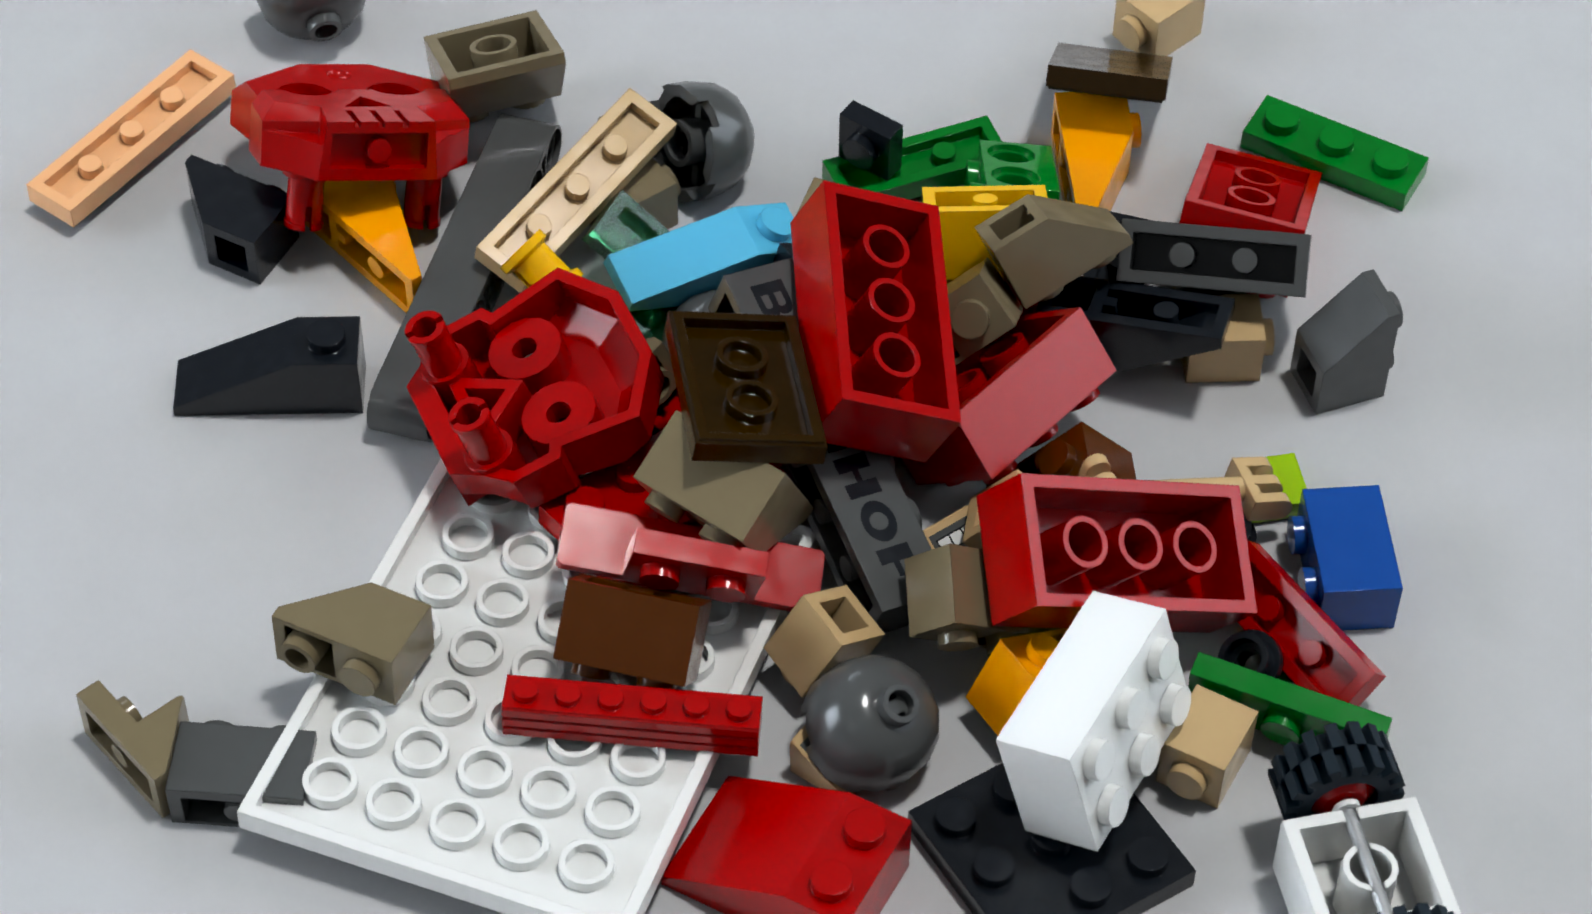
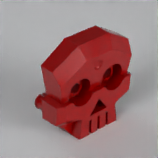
M298 64L246 81L232 90L230 125L249 139V151L260 166L281 170L288 177L286 214L283 222L286 228L305 232V221L309 222V230L311 232L323 228L324 181L406 180L403 216L407 227L423 230V220H427L428 229H435L440 226L442 179L449 175L450 170L467 164L470 119L459 104L449 96L447 91L440 89L438 81L369 64Z
M557 267L493 312L479 308L446 326L440 313L433 310L423 311L413 316L406 324L405 335L421 360L419 368L406 386L449 475L468 506L485 495L492 494L526 503L533 509L577 488L582 484L578 477L579 475L625 462L651 439L665 377L619 291ZM567 417L564 421L557 423L560 419Z

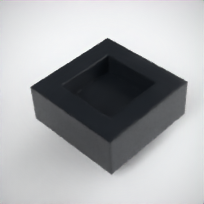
M853 100L840 113L838 156L849 161L859 169H865L889 181L901 168L903 125Z

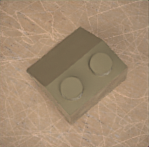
M537 10L423 37L431 79L438 81L440 89H445L449 96L459 104L470 119V123L480 121L486 118L489 112L510 107L516 109L535 108L543 104L547 98L562 94L566 67L565 54Z
M675 410L633 476L649 493L644 503L660 515L677 524L682 516L685 515L703 526L698 534L702 539L755 550H769L803 523L814 509L787 474L769 463L692 461L683 416L678 410Z

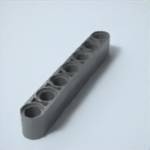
M503 113L498 116L374 382L367 407L368 428L431 443L433 441L406 387L421 364L415 348L409 343L405 335L406 324L413 316L423 311L433 310L440 313L446 326L479 308L492 312L505 281L474 258L476 247L558 163L562 143V130L559 125Z

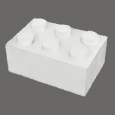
M1092 591L996 738L1025 831L1098 852L1111 829L1118 827L1123 822L1128 811L1129 800L1144 776L1147 777L1153 773L1158 764L1160 751L1175 726L1178 727L1183 724L1190 710L1191 691L1185 683L1179 660V646L1174 640L1166 609Z

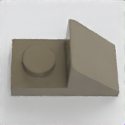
M99 680L78 692L76 697L85 733L162 818L169 815L170 810L165 787L180 721L189 722L185 698L182 695L177 696L142 718L137 708L127 697L122 696L116 699Z

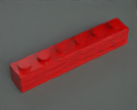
M507 675L501 710L503 734L758 756L763 697Z

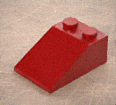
M1207 143L1185 198L1179 223L1305 234L1322 172ZM1259 294V298L1275 297V295Z
M728 776L666 868L661 878V884L723 914H880L909 867L912 820L850 792Z

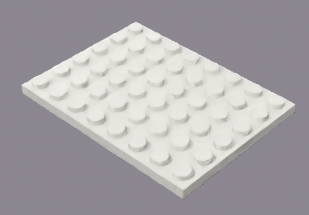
M440 458L369 583H375L431 605L434 649L396 705L373 696L364 697L357 695L343 684L316 674L238 808L237 816L239 828L503 914H645L720 753L503 734L501 710L507 675L636 686L637 677L612 672L610 680L585 678L570 672L572 663L553 659L567 581L569 578L582 573L560 569L556 566L559 541L539 523V506L531 509L526 503L492 494H487L468 506ZM594 471L579 475L578 477L581 480ZM801 524L779 541L808 548H818V541L812 528ZM664 590L712 601L698 678L686 687L677 686V689L748 695L768 654L764 646L781 625L788 611L741 602H720L708 596L677 590ZM298 730L316 731L317 743L313 762L306 768L302 777V785L305 792L304 805L263 802L262 795Z

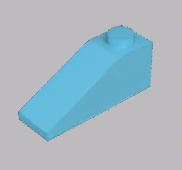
M785 202L737 206L609 254L603 264L629 311L677 307L696 294L717 290L724 275L773 263L779 244L792 243L790 222L794 218Z

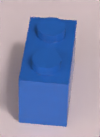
M1379 485L1302 489L1297 516H1289L1287 521L1289 551L1291 555L1300 554L1302 567L1298 571V585L1342 631L1394 628L1403 586Z

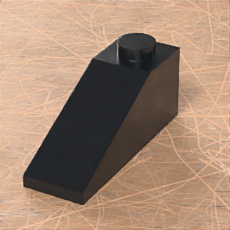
M1080 276L1065 285L1063 290L1054 298L1039 302L1036 313L1081 307L1117 370L1115 373L1221 349L1235 309V298Z
M360 316L296 317L178 360L173 405L174 415L363 413L366 360Z

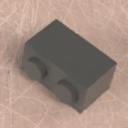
M211 720L205 723L180 721L165 787L172 822L239 827L237 810L286 725L266 728L233 725L221 720ZM298 730L262 795L263 802L304 805L305 792L302 785V777L306 768L313 762L317 743L316 731Z

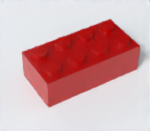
M823 180L790 222L798 326L826 441L829 444L926 462L962 423L939 206Z
M1020 473L976 496L992 626L1068 629L1092 591L1166 609L1172 632L1211 633L1258 613L1239 485Z

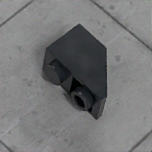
M191 154L185 161L192 205L209 264L261 284L300 237L299 231L288 229L283 223L286 214L287 193L277 186L263 184L236 173L225 165L214 164Z

